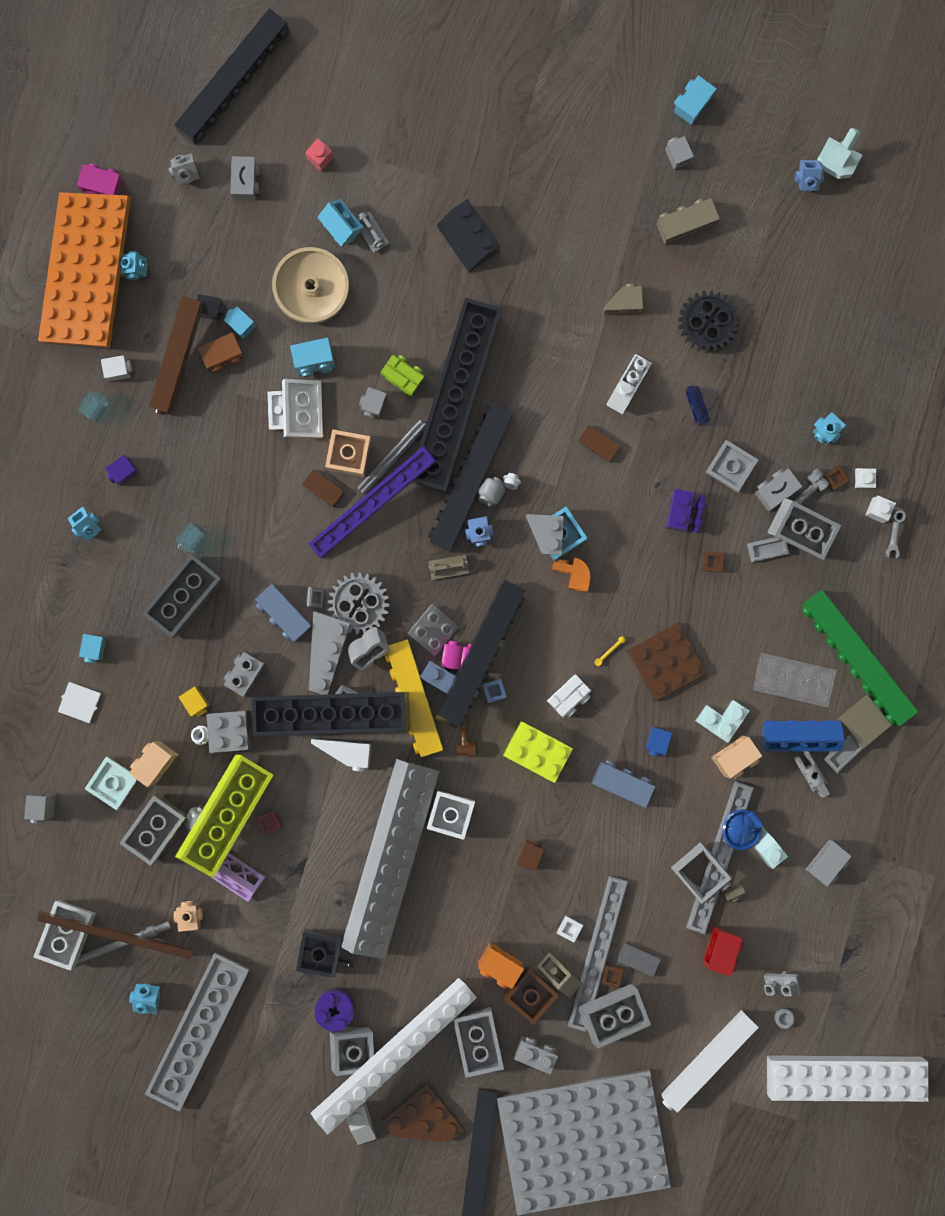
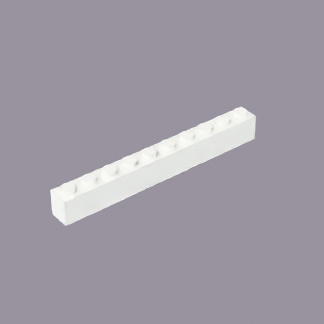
M458 978L313 1110L311 1115L328 1135L477 997Z

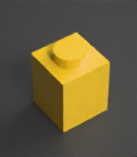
M197 686L179 696L190 716L197 715V717H200L207 712L206 708L210 706Z

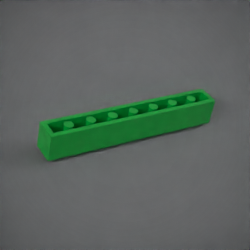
M823 590L816 592L801 604L803 608L801 610L806 618L812 619L815 623L813 626L819 634L823 633L827 638L825 640L827 645L837 651L838 659L843 664L848 665L852 677L856 680L859 679L863 684L861 685L863 691L874 698V704L879 710L882 709L885 712V718L891 725L901 726L918 713Z

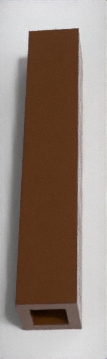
M182 296L149 407L154 408L155 413L162 415L172 413L205 303Z

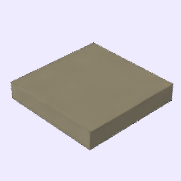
M865 695L837 718L861 749L865 748L891 726L868 695Z

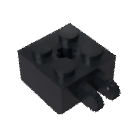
M305 929L302 935L296 971L335 978L338 966L353 968L351 961L339 960L340 954L354 956L355 954L341 948L342 935ZM315 950H322L324 955L318 957V953H316Z

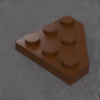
M428 1083L423 1085L382 1119V1123L394 1137L449 1143L464 1130V1127Z

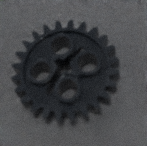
M713 290L709 292V295L702 291L701 297L698 293H695L694 299L688 298L689 304H683L685 310H680L679 312L683 317L678 318V321L683 324L679 325L678 329H684L681 336H687L685 343L691 341V348L698 345V351L704 347L705 353L708 352L709 348L715 352L717 346L720 350H723V343L729 346V339H735L733 333H738L739 331L735 326L740 325V322L735 319L739 318L740 314H734L737 307H731L733 300L727 302V295L720 298V292L714 296ZM702 305H708L711 311H703ZM716 308H719V311L717 312L711 323L708 325L702 335H699V332L701 331V329L703 328V326L705 325L713 311ZM718 316H725L727 322L721 323L718 320ZM697 320L700 323V327H693L691 321ZM707 331H714L716 338H709Z

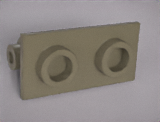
M466 555L428 561L432 580L469 574Z

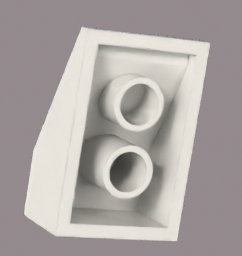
M311 739V744L343 764L352 767L354 771H364L365 768L370 767L372 743Z

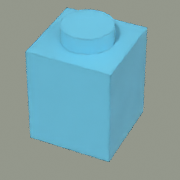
M238 307L230 309L225 315V323L242 339L256 327L255 323Z
M83 634L79 657H84V661L90 663L102 660L106 638Z

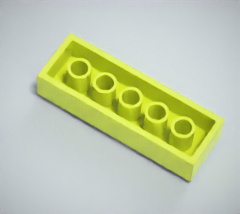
M235 755L175 857L214 878L272 779L273 774L242 755Z

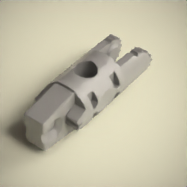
M804 751V756L810 763L809 765L804 766L801 758L798 756L793 759L812 791L817 790L820 797L825 798L830 795L825 786L828 782L810 752Z

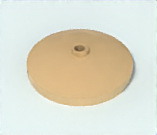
M305 247L290 252L279 262L273 274L272 290L275 301L284 314L300 323L317 324L331 319L343 308L348 297L349 281L347 272L337 257L320 248ZM313 286L315 289L308 290V287Z

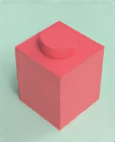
M318 138L305 152L307 160L321 172L334 158L332 150Z

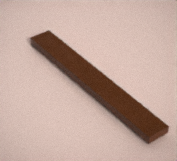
M39 911L37 915V920L40 922L188 959L192 958L193 955L192 949L43 911Z

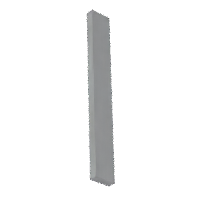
M736 781L734 782L711 851L726 870L734 848L730 847L724 839L723 824L732 812L740 809L747 810L754 790L753 787ZM708 860L699 887V891L704 896L724 879V876L710 860ZM720 890L715 893L717 897L709 904L707 902L701 904L697 898L695 899L686 926L687 929L706 934Z
M612 876L608 877L580 978L583 984L577 989L568 1027L587 1032L579 1006L596 999L628 881Z

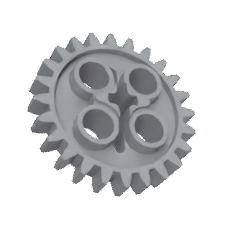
M354 572L351 573V579L345 575L344 582L340 579L337 580L340 586L333 585L332 588L335 592L329 593L333 597L332 600L328 601V603L333 604V607L328 609L329 611H334L332 617L350 622L348 633H351L353 629H355L356 634L360 633V629L365 633L367 628H373L374 624L380 627L379 620L385 621L386 618L383 614L389 613L385 607L390 606V603L385 602L386 599L390 598L388 595L384 596L387 588H380L383 582L377 584L375 583L377 577L371 580L369 573L363 577L362 572H359L358 577H356ZM353 585H358L361 588L359 595L353 594ZM369 589V592L361 601L363 606L358 607L353 617L350 618V613L357 605V602H355V600L361 599L365 590ZM370 595L375 596L377 599V603L374 606L368 603ZM343 601L350 603L349 611L342 609L341 604ZM359 611H363L366 614L367 618L365 621L358 619L357 614Z

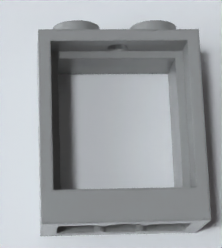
M700 842L671 867L701 904L705 902L711 903L717 897L715 895L716 892L720 889L725 891L732 885L730 882L733 879L732 876L703 842ZM702 852L725 877L705 896L682 871Z

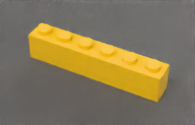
M404 640L389 645V650L384 656L386 662H391L392 669L389 671L392 680H396L398 688H395L396 692L409 691V734L415 737L416 742L413 743L415 753H420V756L423 757L442 751L443 747L409 641Z

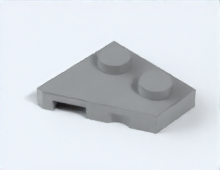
M526 514V519L541 554L562 555L564 516Z

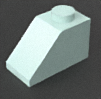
M762 827L760 839L753 847L766 864L773 869L788 856Z

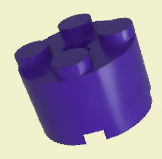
M332 988L321 994L315 1006L316 1021L322 1028L328 1031H342L350 1024L355 1013V1003L351 994L342 988ZM334 1006L338 1007L336 1013L332 1012Z

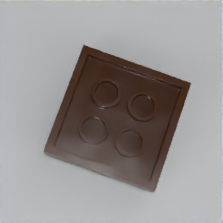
M679 623L627 650L655 701L706 673Z

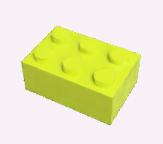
M520 721L503 756L555 783L573 748Z

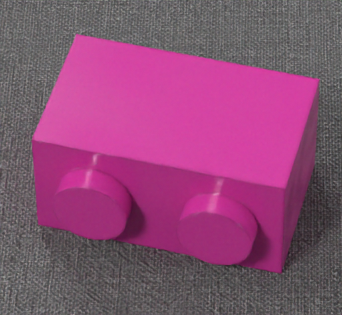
M83 164L76 186L81 192L88 194L119 195L123 179L116 170L108 169L106 171L95 164H89V166Z

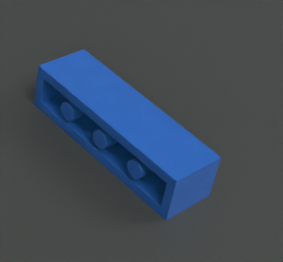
M833 720L764 721L761 732L764 751H841L845 741L841 721Z

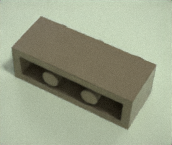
M702 198L697 200L692 206L684 205L679 207L674 213L666 212L661 214L656 225L665 245L717 225L720 218L712 198L707 200Z

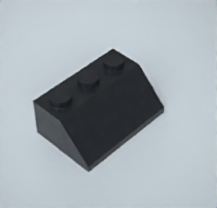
M468 199L454 207L437 224V228L468 272L500 251L499 243Z

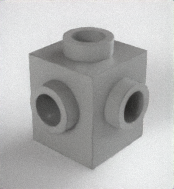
M192 153L185 156L178 155L170 160L171 167L169 172L171 178H175L178 185L189 184L193 180L200 179Z

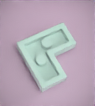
M732 700L723 715H720L706 705L695 721L728 743L749 713V710Z

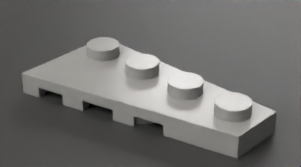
M313 611L309 690L319 694H329L351 623L317 611Z

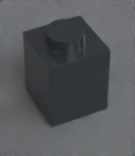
M198 294L197 300L205 303L201 318L220 321L221 316H224L225 304H223L222 299Z

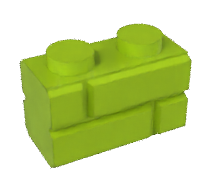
M393 354L380 374L393 385L413 397L425 380L424 371L417 366L412 368L407 364L408 360L403 356L399 355L396 357Z

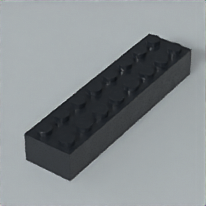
M409 691L252 697L253 736L409 731Z

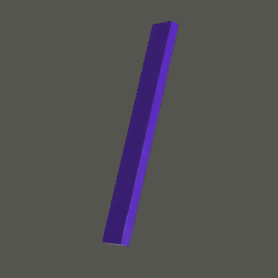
M423 446L308 544L319 558H323L436 463L437 460L426 446Z

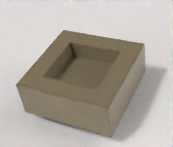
M740 884L721 891L727 901L731 900V902L740 899L741 895L745 893Z

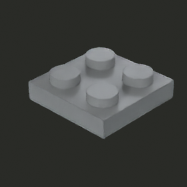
M725 440L705 473L738 493L758 459Z

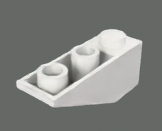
M635 354L606 405L623 414L652 363Z

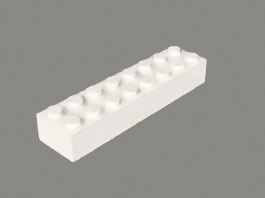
M767 1056V1095L771 1101L928 1102V1061L923 1057Z

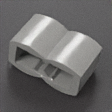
M373 627L366 631L362 638L353 641L347 649L351 664L361 671L368 668L375 659L384 656L388 652L389 646L385 633L379 628Z

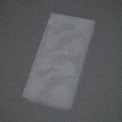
M760 653L752 690L828 708L837 670Z

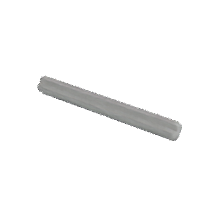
M419 420L358 486V490L365 495L424 432L426 424L422 420Z

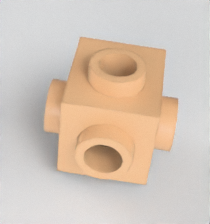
M193 901L181 902V906H178L176 911H174V922L178 924V932L198 930L201 927L200 920H203L202 908H199V904H193Z

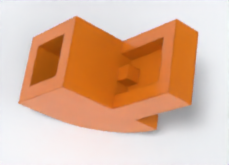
M574 558L572 565L569 564V561L558 559V562L553 563L552 571L570 574L568 589L588 592L590 571L582 560Z

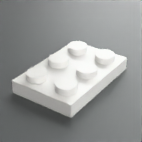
M282 380L284 437L322 438L321 381Z

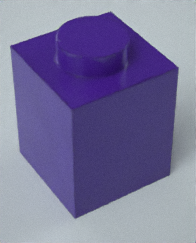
M125 455L106 467L108 471L106 475L113 484L116 482L120 486L139 473Z

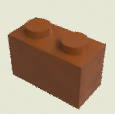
M233 332L198 347L209 372H218L224 368L223 366L229 363L231 365L236 364L244 357Z

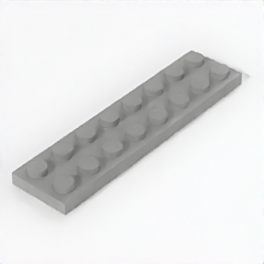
M217 952L214 953L145 1095L180 1112L250 970L249 968Z

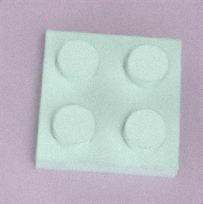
M106 756L85 787V790L118 810L138 780L129 774L130 771Z

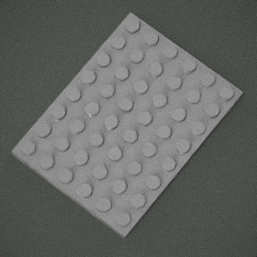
M649 1069L497 1096L517 1215L671 1188Z

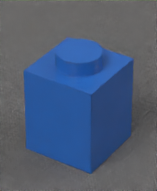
M651 727L645 749L650 750L649 754L660 757V754L666 755L672 733Z

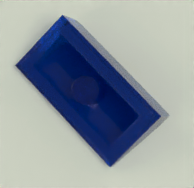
M688 386L685 393L696 424L699 426L709 422L710 417L699 387Z

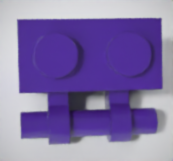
M675 489L672 493L666 529L685 532L688 525H693L692 533L699 534L700 527L703 526V511L706 510L707 506L705 503L706 496L699 495L698 502L693 501L695 492ZM691 508L696 509L694 519L690 518Z

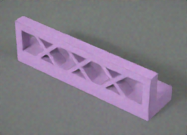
M228 853L224 859L225 862L222 863L213 879L249 902L265 876ZM237 865L240 867L241 872L234 873L231 871L230 866ZM246 876H253L258 881L253 885L247 881Z

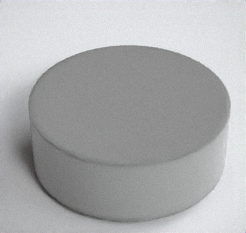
M780 1008L775 1012L774 1021L780 1028L787 1029L794 1024L795 1018L789 1009Z

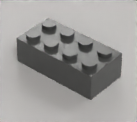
M191 554L142 614L169 637L176 639L224 579L199 558Z

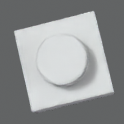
M855 469V488H876V469Z
M565 915L557 934L575 942L583 924Z

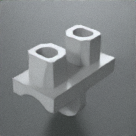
M784 971L782 974L766 973L764 975V989L768 996H773L774 994L792 996L802 993L798 974H790V972Z

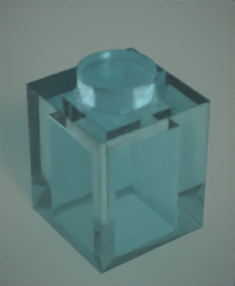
M88 391L77 411L97 423L109 404L105 401L106 397L96 391L93 394Z
M189 523L175 540L179 543L177 547L184 553L188 551L193 554L207 536L195 525Z

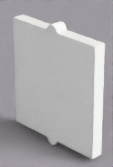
M69 682L65 694L62 695V702L58 712L90 723L94 711L98 709L97 703L101 693Z

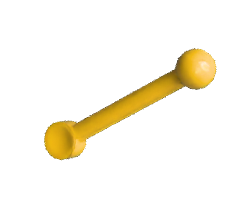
M624 636L619 637L618 642L600 659L597 658L595 660V665H602V661L620 644H624L626 638Z

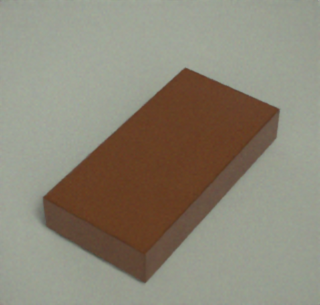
M588 425L578 440L579 443L608 462L611 461L620 448V445Z
M314 469L302 483L304 487L332 508L344 494L341 489Z

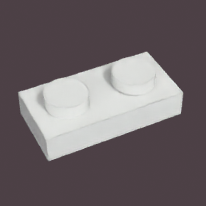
M283 391L268 392L270 431L284 430Z

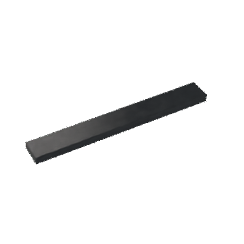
M478 1088L462 1216H482L498 1093L494 1090Z

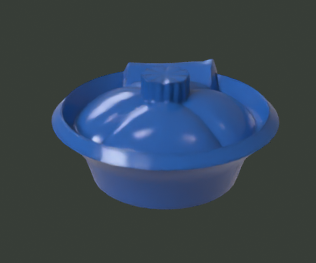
M736 810L726 818L723 824V836L730 847L736 850H747L753 847L760 839L764 824L754 811Z

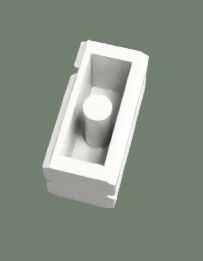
M575 674L547 702L562 718L565 716L569 718L576 711L574 707L578 703L583 705L590 698L589 693L591 690Z

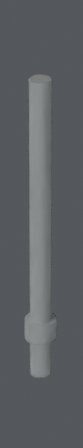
M168 921L157 926L152 925L134 935L153 938L158 936V933L171 929V924ZM115 941L80 955L77 964L129 944Z

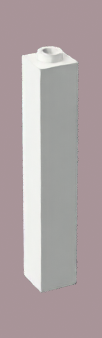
M741 1010L661 1094L664 1099L663 1104L670 1111L674 1109L678 1113L759 1027Z

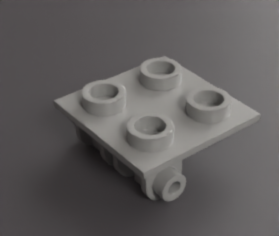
M431 604L409 630L408 634L435 656L459 626Z

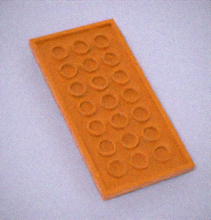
M59 192L38 338L39 342L110 348L121 273L120 262L123 257L131 198L129 196Z

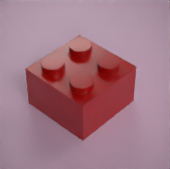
M714 926L703 964L709 970L731 976L732 972H735L737 969V955L743 949L744 942H742V938L735 932Z

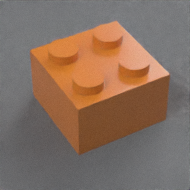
M491 942L478 961L480 974L486 978L493 977L497 980L496 983L505 989L507 987L512 989L524 970L522 961Z

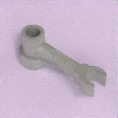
M819 468L807 476L811 485L795 498L794 502L801 505L817 489L822 491L829 485Z
M894 507L889 518L893 521V529L889 548L885 552L888 558L892 550H895V558H898L900 555L898 550L901 522L905 520L906 514L899 507Z

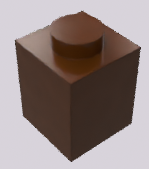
M532 839L530 842L525 841L517 864L536 871L544 848L540 847L541 843Z

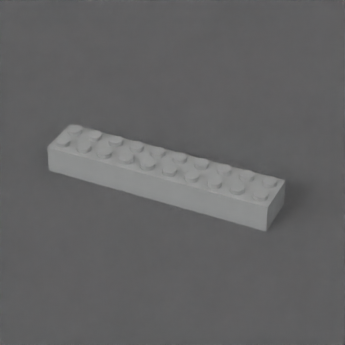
M396 759L341 945L342 948L352 954L381 959L386 957L440 771Z

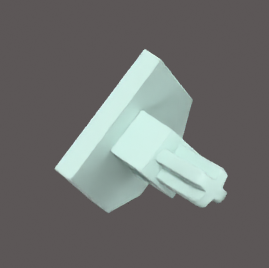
M851 128L841 143L829 137L817 159L820 161L823 171L838 179L850 178L862 157V154L852 150L860 136V132L857 129Z

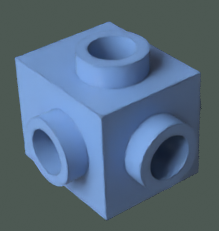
M800 160L799 171H796L795 182L798 183L800 190L805 192L819 190L820 183L824 181V172L822 171L820 161Z
M487 517L467 520L469 527L465 529L467 540H471V544H476V547L487 545V542L491 540L490 536H494L492 524L488 525ZM481 530L483 533L478 535L476 531Z

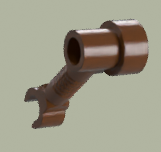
M468 707L465 713L468 717L464 725H461V744H457V756L477 757V742H469Z

